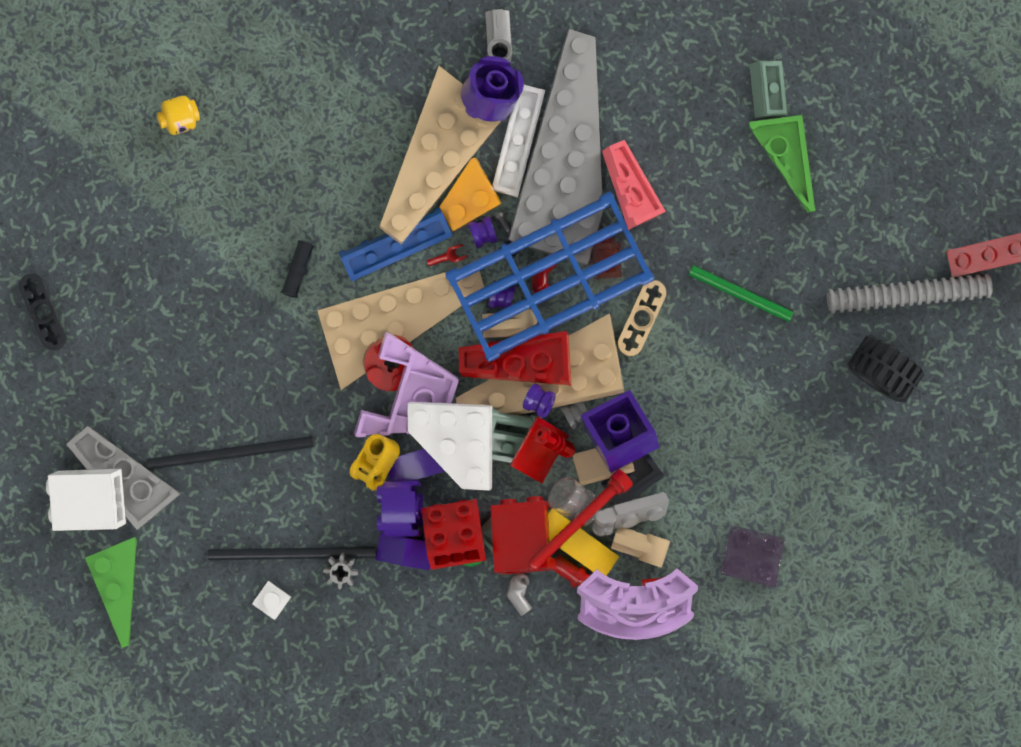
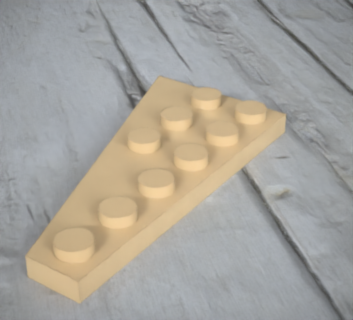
M440 66L437 69L379 227L401 245L501 122L484 121L468 116L465 111L466 107L461 99L463 84Z
M480 271L457 282L464 297L484 288ZM445 273L317 310L341 391L366 374L363 367L364 353L372 342L382 339L385 332L404 337L411 342L462 306L453 287H451L446 279Z
M610 313L569 335L572 386L536 383L542 387L543 391H552L556 394L552 408L624 393ZM489 379L456 397V404L492 405V408L497 409L498 412L514 415L535 412L523 409L525 396L535 383Z

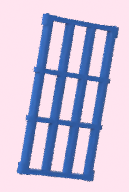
M611 191L599 196L598 200L558 220H551L550 224L508 245L505 243L500 245V249L459 269L454 268L445 273L446 279L451 287H453L486 355L485 358L489 362L499 358L500 354L542 333L544 335L548 334L550 329L591 309H598L599 305L641 284L644 286L654 281V275L649 267H647L628 230ZM609 206L611 207L617 222L568 245L561 230ZM623 231L630 245L629 247L583 270L580 269L574 255ZM555 233L557 234L562 244V249L518 270L511 255ZM634 256L636 257L642 272L593 295L586 280ZM507 259L513 271L512 274L466 297L463 296L457 284L458 281L500 260ZM565 259H569L575 274L533 295L530 294L524 282L525 279ZM519 283L526 297L525 299L476 322L469 307ZM581 283L588 299L543 320L536 305ZM531 308L538 322L537 324L491 347L488 346L482 334L483 331Z

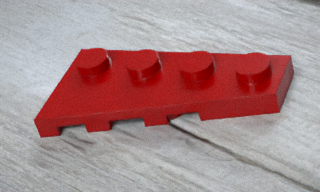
M567 331L538 335L500 354L499 358L491 362L485 358L486 355L481 344L459 347V372L462 377L572 386L570 343ZM501 341L491 342L487 344L489 347H491Z

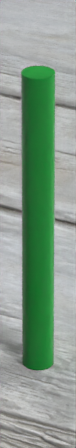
M694 265L689 273V276L787 322H790L794 312Z

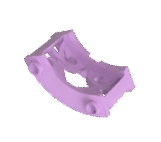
M678 569L662 579L645 583V586H630V583L616 581L596 570L577 588V593L581 596L578 620L597 632L615 638L639 640L659 637L679 629L694 618V613L691 611L692 596L698 591V585Z

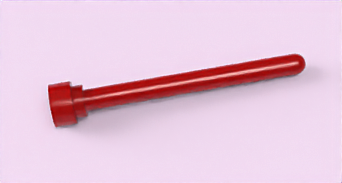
M617 469L609 477L608 487L528 562L529 569H538L615 494L626 493L633 486L631 479L622 470Z

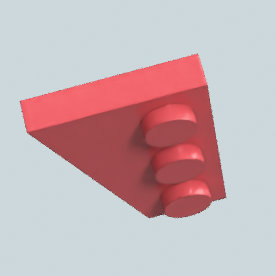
M625 140L615 143L602 151L628 230L666 212Z

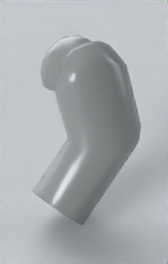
M523 573L516 574L511 578L507 591L508 599L521 616L532 609L524 597L527 585H529V578Z

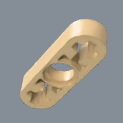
M654 280L642 287L618 340V348L622 354L635 356L641 351L666 297V288L661 282ZM654 286L659 287L658 293L661 294V298L655 297L651 306H656V310L653 312L649 307L639 305L641 300L645 303L649 298V294L646 293L647 288L652 289ZM646 311L650 316L649 324L638 326L634 322L636 312ZM629 325L638 331H645L643 337L638 334L635 339V343L638 344L637 349L625 350L626 344L622 343L623 339H629L633 332L627 330Z

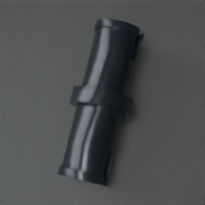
M298 240L292 262L288 263L286 268L289 271L283 289L280 292L283 295L298 298L304 275L307 276L309 271L307 266L315 247L313 244Z

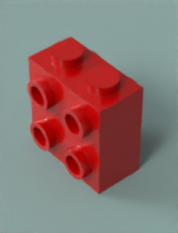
M477 499L460 500L443 505L435 504L430 507L421 508L426 551L431 570L486 561Z

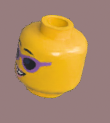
M178 96L163 101L161 103V112L157 113L161 129L166 128L172 135L193 130L196 127V121H200L195 101L189 100L187 96Z

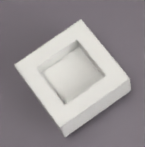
M268 581L252 604L276 620L291 596Z

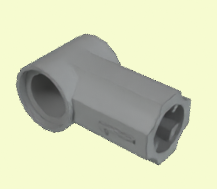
M503 9L485 12L487 57L493 56V50L500 47L507 51L504 59L510 62L512 59L510 13Z

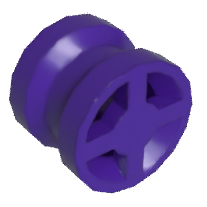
M489 216L484 217L481 222L476 223L472 221L468 223L477 249L482 248L485 243L490 242L493 244L498 242Z
M516 285L491 296L488 308L501 307L504 309L511 306Z
M535 383L525 396L523 409L527 411L533 410L539 417L545 418L553 407L556 394L552 391H543L542 387Z

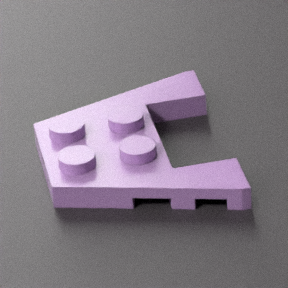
M385 332L378 356L380 359L405 365L390 415L384 416L361 410L354 434L356 437H366V435L373 434L387 436L391 433L410 434L408 432V403H452L459 381L458 378L392 334Z

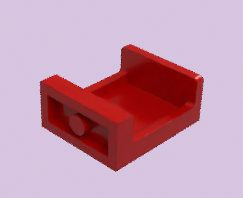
M542 496L527 497L526 502L517 503L516 499L500 500V505H491L494 573L507 575L556 570V559L551 556L536 570H531L528 567V562L550 542L548 509H552V503L543 500Z

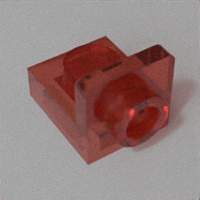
M608 238L594 245L592 248L593 264L619 252L621 243H615L614 238ZM621 263L594 276V279L622 278Z

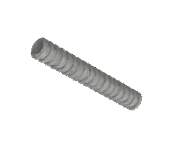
M988 273L984 274L983 277L977 274L974 278L971 275H967L966 278H963V276H958L957 279L949 277V280L941 278L940 281L932 279V282H929L927 279L923 280V283L917 280L914 284L911 281H907L904 285L902 282H898L897 285L889 283V286H885V284H880V287L872 285L871 288L863 286V289H859V286L854 287V290L847 287L845 291H842L841 288H838L835 292L833 289H829L827 292V304L830 313L834 314L836 310H839V313H843L846 309L848 312H852L853 309L861 311V308L870 310V307L878 309L879 306H882L884 309L888 305L894 308L896 304L904 307L906 303H908V306H913V303H917V305H921L922 302L930 304L931 301L939 303V300L948 302V299L954 302L957 298L960 301H964L966 297L969 300H973L974 297L982 299L983 296L991 298L993 287Z

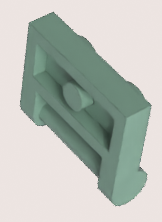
M492 408V460L511 463L526 437L525 434L495 430L496 423L528 428L529 431L537 415L526 417L498 412L497 409Z

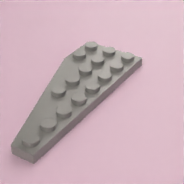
M571 29L567 31L507 239L509 242H514L550 224L551 220H558L598 200L599 196L602 195L596 38ZM603 210L561 230L568 245L597 232ZM555 233L528 248L552 254L563 247ZM593 246L574 255L577 263L588 264Z

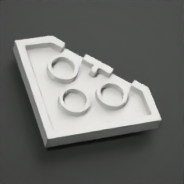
M409 402L408 432L462 489H492V405Z

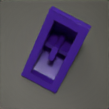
M380 532L375 560L430 570L425 541L407 537H386L384 533Z

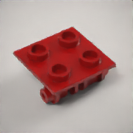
M537 416L510 466L542 484L557 456L560 455L564 458L572 457L575 454V447L573 443L567 441L568 434Z

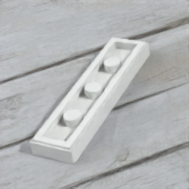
M524 85L523 92L511 112L492 185L495 192L517 198L519 196L545 94L543 89Z

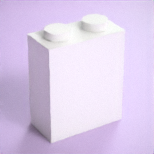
M121 469L66 470L48 475L46 481V492L50 495L48 518L52 523L53 531L117 529L126 524Z

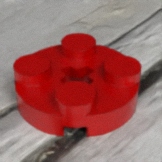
M393 335L399 340L409 345L410 347H412L413 349H415L406 338L398 335ZM382 337V339L372 342L367 347L363 357V367L368 380L375 387L385 391L398 390L405 365L398 363L397 367L388 369L387 365L384 364L385 360L380 359L378 356L383 341Z

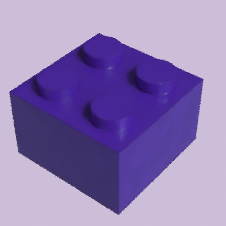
M630 390L580 415L587 435L610 473L660 448L655 430Z

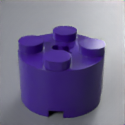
M496 56L484 57L474 64L461 88V99L466 107L465 111L468 116L491 122L506 120L523 92L524 81L519 70L515 71L509 66L511 64L509 61Z
M419 480L385 481L383 486H377V502L381 503V514L377 515L378 531H383L386 537H416L422 535V531L417 530L418 525H423L421 510L423 508V494H417L416 488L422 487Z

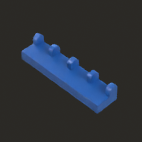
M439 207L435 208V212L424 216L402 245L386 233L368 242L364 240L361 242V245L348 251L342 250L338 252L351 282L452 237Z

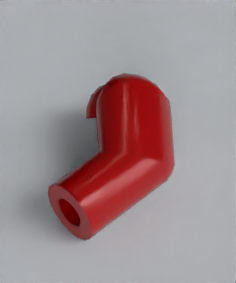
M558 263L531 276L534 293L550 286L548 285V274Z

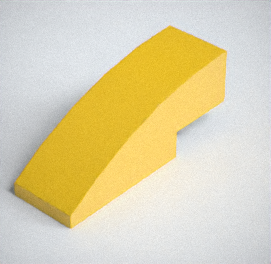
M553 508L548 513L550 541L571 522ZM581 528L560 547V549L592 572L598 570L605 576H607L619 559L617 554Z

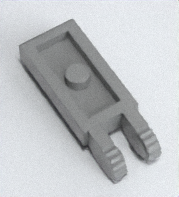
M662 492L603 509V511L600 510L595 515V523H593L592 527L593 532L600 537L611 535L614 529L621 527L630 528L637 523L647 520L656 521L665 516L669 499L666 493Z

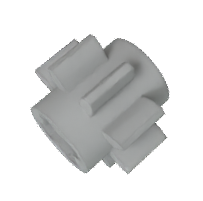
M341 553L340 558L337 560L330 557L329 563L332 567H325L323 570L324 573H330L327 583H337L338 589H341L343 583L346 582L352 586L354 582L350 576L358 575L359 570L352 569L355 559L353 558L350 561L344 559V553ZM339 565L343 566L344 571H348L344 574V577H339V573L334 571L337 570Z

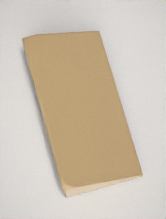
M596 448L573 455L581 485L609 479L614 473L609 472ZM633 462L620 468V470L625 474L634 472Z

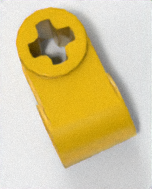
M379 434L371 435L366 440L357 459L352 463L349 472L350 476L365 482L367 488L371 491L377 490V486H382L385 482L387 474L400 454L398 443Z

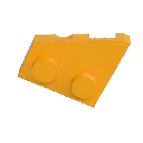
M474 157L469 161L439 208L452 231H456L502 205L479 161Z

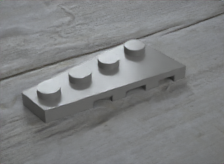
M89 426L66 444L87 470L121 469L125 516L137 530L181 495Z

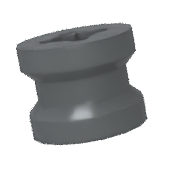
M578 402L560 406L572 430H576L579 424L582 423L580 415L588 412L584 403Z

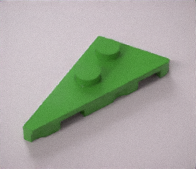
M802 115L749 122L750 130L806 212H815Z
M136 537L85 558L122 648L129 646L131 634Z

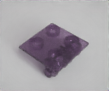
M731 525L724 561L721 564V574L775 588L785 538Z

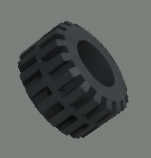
M870 336L864 337L847 363L848 368L856 377L876 391L897 402L906 403L924 376L921 367L908 356L884 341Z

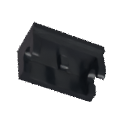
M646 454L633 461L635 471L626 474L633 482V486L626 493L615 494L611 498L615 505L629 502L665 477L650 454ZM610 478L601 482L604 489L608 487Z

